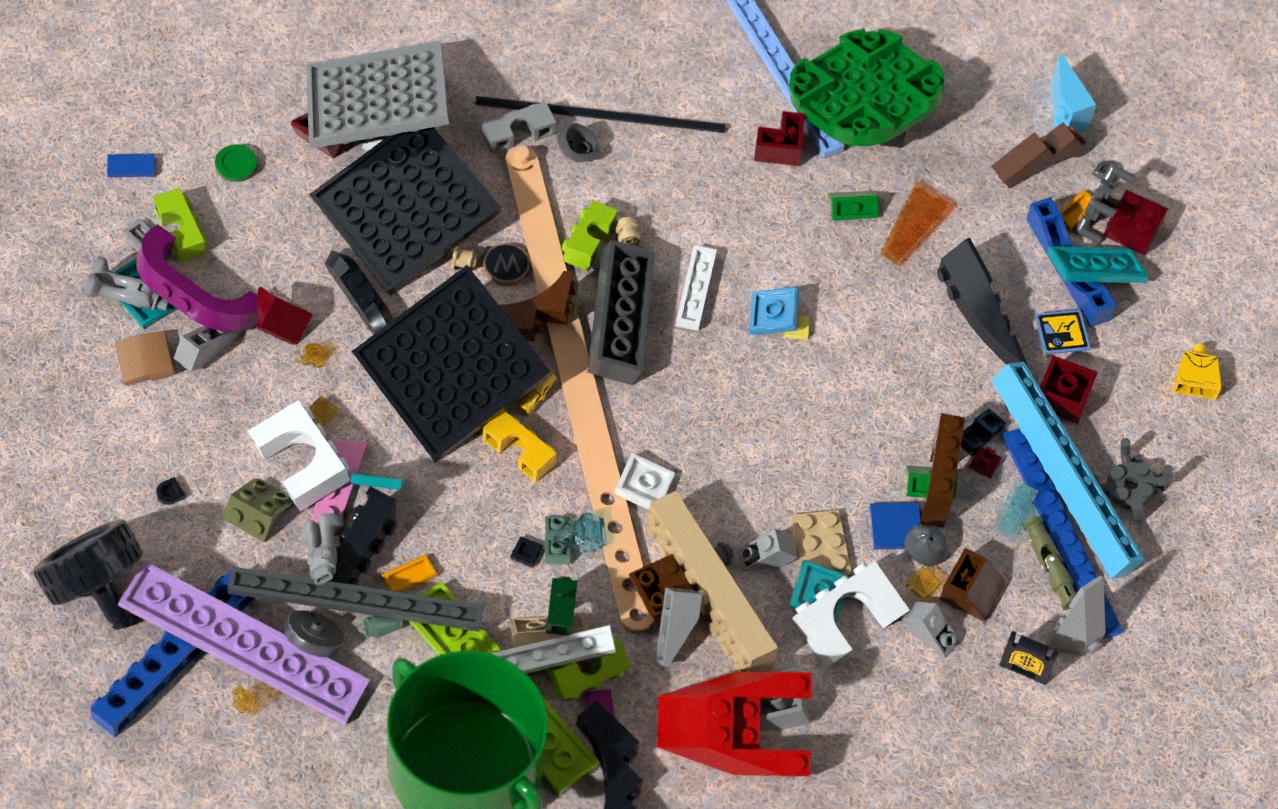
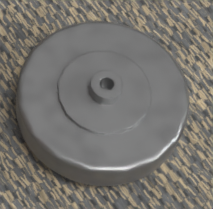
M299 610L292 612L283 627L285 636L295 647L313 656H334L340 651L344 643V635L339 626L326 616L313 611Z

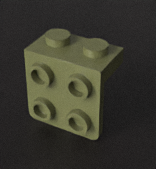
M254 478L230 495L223 519L260 541L265 542L270 537L275 519L293 507L294 502L287 493L277 490L262 479Z

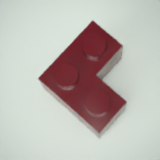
M782 111L779 129L758 126L754 161L799 166L803 145L805 113Z

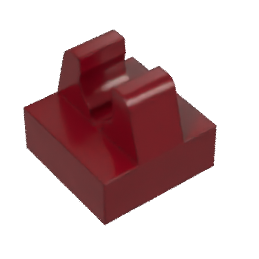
M980 447L969 468L991 479L1002 457L996 455V451L989 447H986V449Z

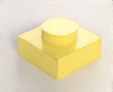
M798 315L797 331L784 332V337L808 339L809 316Z

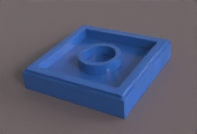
M870 503L869 505L873 549H905L904 540L906 533L914 526L921 524L919 503Z

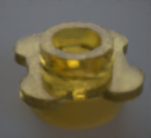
M317 343L307 344L304 347V356L301 357V363L304 365L312 364L320 368L324 365L323 359L328 351Z

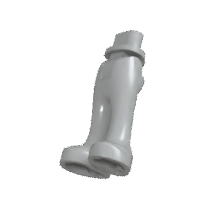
M97 257L93 272L87 279L84 295L113 298L138 308H150V310L154 311L156 308L167 310L169 302L152 291L142 279L117 274L109 270L105 257Z
M320 514L318 516V524L313 520H308L301 529V540L308 548L307 564L309 565L310 576L317 585L331 580L336 572L337 549L334 538L340 537L345 529V521L336 514Z

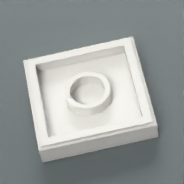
M631 453L613 494L649 510L650 502L667 495L676 473Z

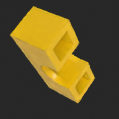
M503 411L483 427L482 439L499 453L509 446H519L524 450L519 456L518 468L533 481L537 482L556 465L557 453L550 444L542 442L533 430L526 429L521 425L514 415H509L506 411Z

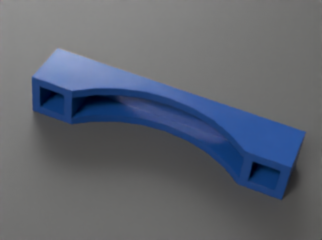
M1049 197L1031 203L1026 220L1046 254L1049 246L1073 247L1068 237L1062 214L1053 199ZM1061 277L1090 327L1112 319L1116 303L1105 286L1098 282H1065Z

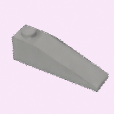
M1101 575L1080 588L1069 604L1071 609L1058 620L1061 624L1059 629H1053L1049 633L1045 645L1050 647L1049 650L1054 651V649H1057L1059 652L1084 655L1088 651L1094 653L1102 646V639L1105 635L1104 579Z
M796 666L771 672H798ZM761 698L760 731L783 730L810 724L806 699Z

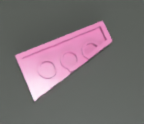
M332 441L338 450L337 457L339 459L343 457L350 467L347 473L351 480L352 474L359 472L367 448V442ZM349 481L316 501L314 521L318 524V516L324 513L336 514L343 518L354 484Z

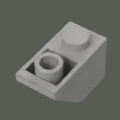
M777 529L771 530L738 549L743 572L782 567L798 558L794 537Z
M916 602L902 618L914 636L945 658L960 642L937 604Z

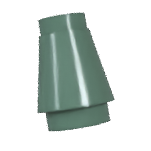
M369 615V617H365L363 620L364 630L368 638L374 637L376 639L403 627V621L399 619Z

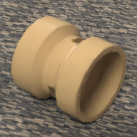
M624 217L616 221L615 231L619 235L618 242L634 247L641 244V235L637 231L638 222L635 218Z

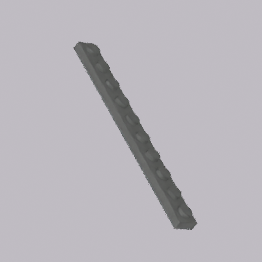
M233 566L227 589L228 594L478 632L483 611L482 604L331 581L317 585L312 578Z

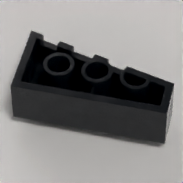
M371 486L366 492L368 500L364 506L358 505L354 512L355 516L351 528L345 527L339 540L340 546H336V572L329 581L351 585L358 584L359 580L357 578L361 572L365 574L372 563V560H370L374 554L378 555L382 551L385 544L384 539L387 535L391 536L397 528L396 499Z

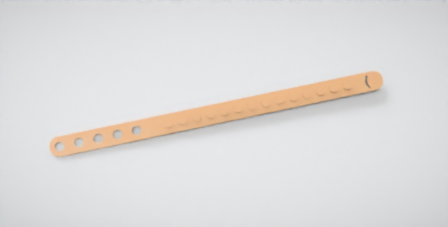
M519 146L507 152L505 163L539 295L553 285L563 271H567L563 261L564 257L537 154L529 147ZM573 296L574 311L572 316L569 315L567 324L546 322L620 621L626 629L633 632H641L649 629L653 625L655 618H651L637 590L628 592L622 586L625 581L631 580L629 573L642 568L643 564L626 499L613 494L620 480V474L594 374L587 373L589 354ZM610 494L616 501L612 505H605L600 499L603 495ZM619 523L623 530L618 534H614L608 530V525ZM620 551H624L630 555V560L621 563L616 560L615 555ZM633 610H641L644 612L645 618L641 621H634L630 617V613Z

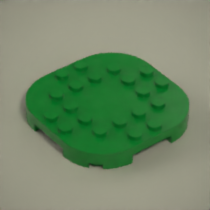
M858 29L839 36V44L813 60L809 61L803 58L793 67L789 81L790 101L798 113H805L807 120L834 140L852 146H874L892 140L932 115L941 106L945 95L944 73L935 60L932 59L927 62L903 44V37L884 29H878V33L875 31L865 32V29Z

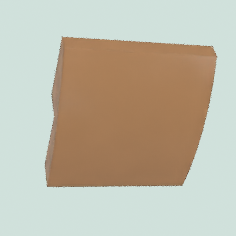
M164 331L141 334L115 343L123 383L126 386L134 385L148 378L152 381L160 380L175 373L167 335Z

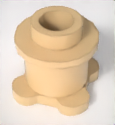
M458 244L454 248L450 270H453L454 266L463 268L468 265L474 268L477 254L473 253L474 249L458 248Z

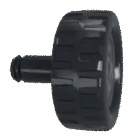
M118 519L100 525L61 546L41 560L34 567L33 574L45 596L53 605H62L91 593L106 620L112 623L111 628L118 630L131 623L133 615H130L128 610L118 606L122 594L116 586L114 579L141 559L143 551L127 522L123 519Z

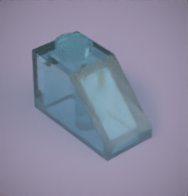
M1016 480L992 531L1014 541L1035 502L1038 490Z
M590 512L581 513L566 524L553 537V541L587 554L593 553L607 545L604 518L593 515Z

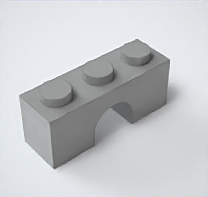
M547 103L532 104L520 110H512L506 114L483 120L482 135L491 154L513 148V132L516 130L529 132L534 141L555 135L556 121Z

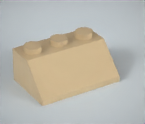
M584 613L574 614L572 634L588 631L589 626ZM548 616L509 619L512 648L566 635L546 633Z

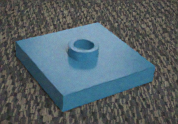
M798 287L752 292L750 334L762 335L797 331L800 294Z

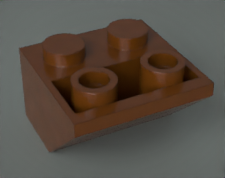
M965 548L943 586L940 600L985 621L1006 581L987 558Z
M673 554L629 573V577L651 618L662 617L666 587L693 590Z

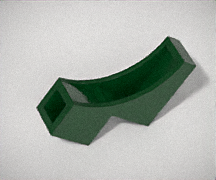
M569 577L552 578L546 628L547 634L566 636L572 634L577 580H572Z

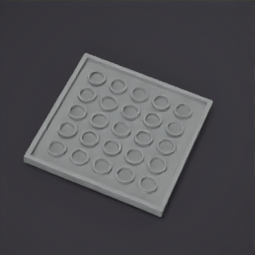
M441 40L307 64L308 126L311 149L325 148L335 144H348L352 141L363 139L370 140L386 135L393 136L397 133L409 131L416 132L420 129L431 127L439 128L449 124Z

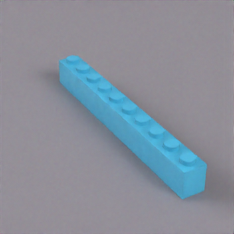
M1024 362L1008 363L991 380L996 387L997 393L1002 397L1010 414L1013 415L1021 432L1031 445L1033 452L1042 463L1045 472L1056 486L1057 492L1062 496L1068 506V510L1079 524L1080 530L1085 534L1093 551L1102 562L1105 571L1111 579L1129 575L1145 560L1026 364Z

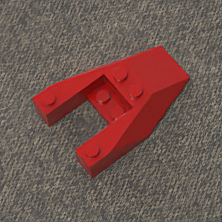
M733 672L659 695L657 748L732 775L811 777V751L760 749L761 698L812 699L813 673Z

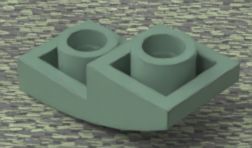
M545 516V564H570V517Z

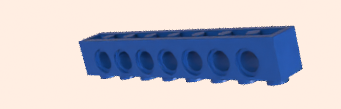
M230 571L226 576H221L216 581L214 588L207 594L218 600L227 598L229 601L224 603L242 611L255 597L227 593ZM165 631L162 639L156 645L152 644L145 652V656L128 668L127 674L122 679L114 681L109 691L103 697H99L94 701L90 709L92 720L113 737H116L202 650ZM169 650H177L174 654L167 653ZM153 667L160 668L155 672L149 671ZM134 685H141V686H142V687L139 688V689H132V688H131V687L134 686ZM118 702L124 703V705L121 707L113 706Z

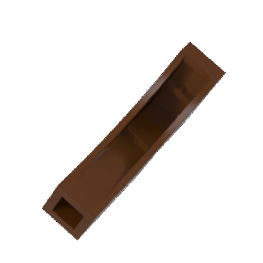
M1062 122L1041 138L1035 132L1032 133L991 167L1010 189L1046 165L1065 158L1081 157L1087 154L1088 151L1083 146L1087 142L1073 126L1068 128Z
M563 271L556 282L539 295L525 301L499 306L526 341L535 342L536 333H540L542 322L567 324L569 315H573L574 302L572 298L573 295H577L578 281H575L572 271Z

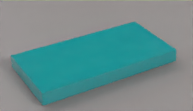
M1049 246L1047 251L1048 256L1065 282L1146 283L1149 278L1131 248Z

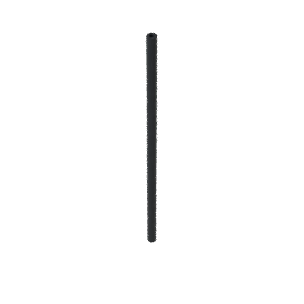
M476 96L475 105L517 110L529 107L532 104H539L536 102ZM547 104L552 114L724 133L725 124Z

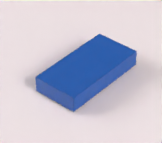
M108 154L107 177H155V154Z

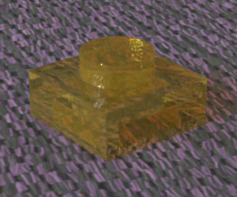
M322 396L309 407L315 417L312 421L316 424L320 423L322 428L339 414V408Z
M922 566L907 581L906 587L923 601H926L940 587L942 581Z
M239 684L232 691L233 706L241 714L246 712L252 717L259 711L258 700Z

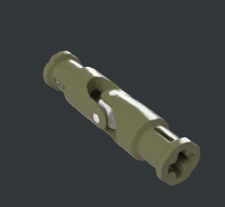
M1042 517L1030 518L1023 523L1022 527L1024 531L1028 532L1032 540L1031 546L1045 572L1049 571V583L1053 591L1058 594L1062 602V609H1071L1069 604L1077 594L1073 587L1074 582L1063 565V560L1051 535L1047 534L1043 526L1044 521ZM1045 552L1053 553L1049 554L1043 561L1042 554Z

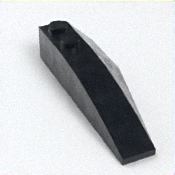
M967 238L941 258L939 269H937L938 278L941 282H945L949 299L955 301L969 325L1005 364L1018 362L1026 364L1027 362L1016 336L1010 335L1011 328L1007 314L1002 316L999 305L1001 299L998 293L993 294L989 285L993 282L991 275L971 238Z

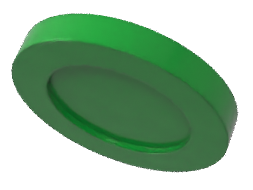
M229 145L217 153L215 168L217 173L225 180L232 182L244 181L255 173L257 158L255 153L244 145Z

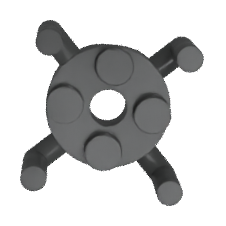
M1114 164L1108 167L1100 182L1102 184L1096 189L1076 227L1077 234L1098 245L1103 236L1088 229L1087 226L1091 220L1096 221L1100 213L1110 218H1113L1117 210L1115 209L1120 201L1110 196L1114 188L1110 184L1114 176H1117L1132 183L1136 176Z
M1123 438L1120 445L1122 463L1111 468L1107 484L1100 485V477L1098 475H1094L1105 494H1108L1121 507L1131 509L1133 520L1140 522L1143 518V506L1154 496L1156 487L1172 483L1173 467L1165 465L1163 476L1155 477L1146 463L1131 461L1130 440ZM1129 481H1134L1138 484V487L1131 490L1127 489L1125 484Z

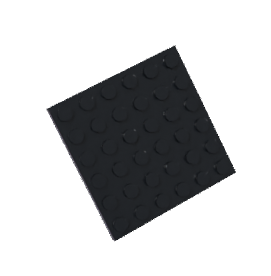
M434 127L420 129L416 132L397 133L396 135L386 137L309 194L311 199L389 296L503 212L500 205Z
M468 265L464 266L351 351L435 463L552 375Z

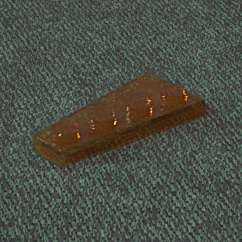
M916 181L880 254L899 267L953 210L954 205Z

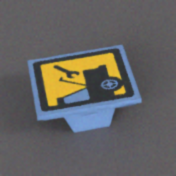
M1081 310L1035 314L1038 333L1045 354L1091 350Z

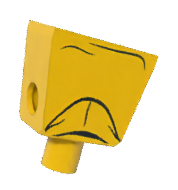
M1195 344L1192 347V352H1184L1172 392L1217 399L1221 390L1218 358L1214 355L1206 354L1207 347L1205 345Z

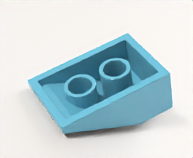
M1060 55L1051 80L1054 128L1064 122L1068 128L1073 126L1080 134L1088 131L1096 103L1065 57Z

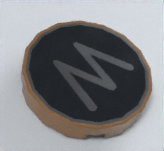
M508 243L498 244L490 248L485 254L483 268L485 275L493 280L494 283L511 286L520 283L521 280L527 277L530 269V260L528 254L519 246Z

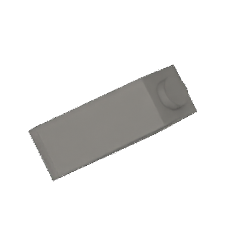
M206 326L200 327L181 336L174 359L192 372L207 365L244 331L225 332Z
M665 588L656 663L663 667H669L699 620L700 612H702L704 607L701 593L688 589Z

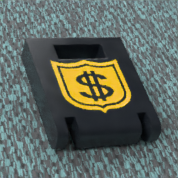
M1012 631L999 666L1046 685L1059 650L1054 649L1051 657L1046 656L1050 648L1049 646L1021 635L1019 642L1015 643L1017 632Z

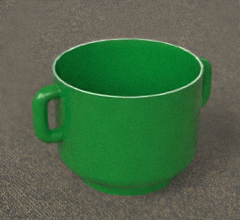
M455 651L430 658L417 667L405 658L397 659L393 664V684L396 690L390 701L387 715V770L391 787L404 809H542L543 801L538 789L541 784L548 727L547 712L538 688L528 675L513 663L499 656L480 651Z

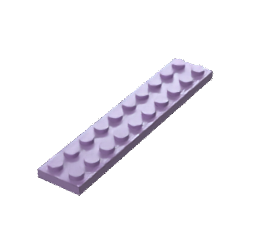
M146 561L143 562L119 601L118 606L343 725H346L370 682V679L328 657L313 656L301 651L283 633Z

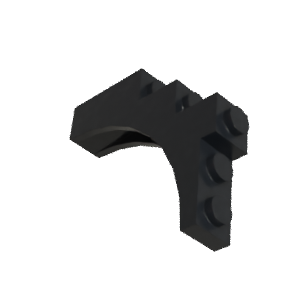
M596 699L578 715L576 726L588 739L600 762L605 790L603 809H637L630 802L636 800L642 793L640 789L643 780L627 764L637 757L640 742Z

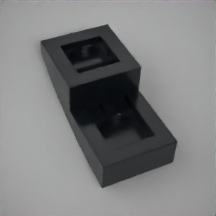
M988 408L974 419L972 425L963 430L961 448L973 456L980 447H983L995 437L1007 423Z

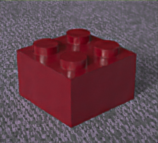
M1126 189L1115 209L1117 210L1116 213L1108 221L1104 237L1146 255L1164 222L1168 208Z
M1053 355L1040 389L1058 417L1078 424L1098 372Z

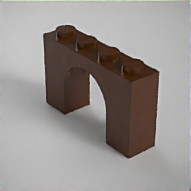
M945 413L940 415L932 444L930 462L933 463L923 501L921 524L941 528L945 526L953 500L965 417Z

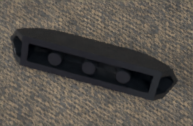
M331 250L325 262L327 270L372 335H374L394 320L392 314L357 263L349 255Z

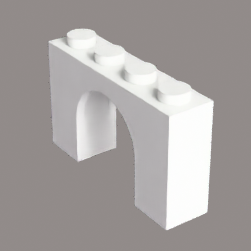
M296 401L251 428L248 432L265 460L296 443H306L316 448L313 461L306 468L283 481L288 495L298 510L302 511L351 480L347 473L350 467L343 457L340 459L337 457L338 450L331 440L328 442L325 440L326 433L320 423L314 424L312 420L315 417L309 407L303 408L301 403Z
M876 561L870 565L864 562L853 570L854 576L848 578L847 575L843 576L834 583L836 588L831 591L828 588L824 589L815 596L817 601L811 605L806 601L795 609L798 614L791 618L826 668L852 650L834 621L833 610L838 599L852 597L862 601L883 628L909 611V608Z

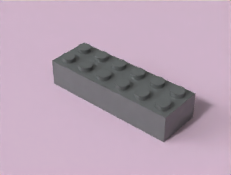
M613 240L609 242L602 252L587 373L633 385L642 373L655 252Z

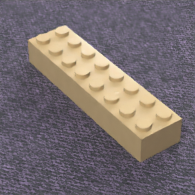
M677 491L650 502L646 526L649 537L656 539L659 544V552L663 558L671 554L674 555L691 588L702 594L704 607L702 612H700V616L706 617L709 622V631L714 637L718 636L722 642L721 649L725 656H731L734 661L735 671L769 672L773 670L778 647Z

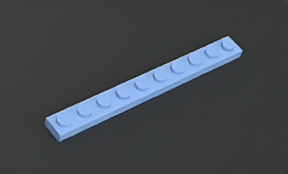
M726 0L794 112H797L790 101L789 94L790 73L795 65L754 0ZM805 118L804 128L823 158L844 151L843 143L834 140Z

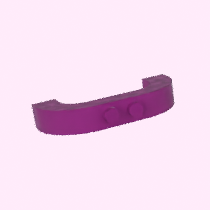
M158 224L148 230L143 237L139 249L136 267L142 281L152 291L197 323L214 330L238 332L257 325L258 296L255 293L248 291L240 298L234 300H224L212 296L165 261L164 258L171 254L176 237Z

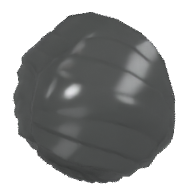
M579 123L565 126L557 136L560 150L570 160L586 162L595 158L599 152L598 139L595 134Z
M918 524L906 533L904 540L905 549L919 564L931 567L940 564L946 557V539L937 528L926 524Z

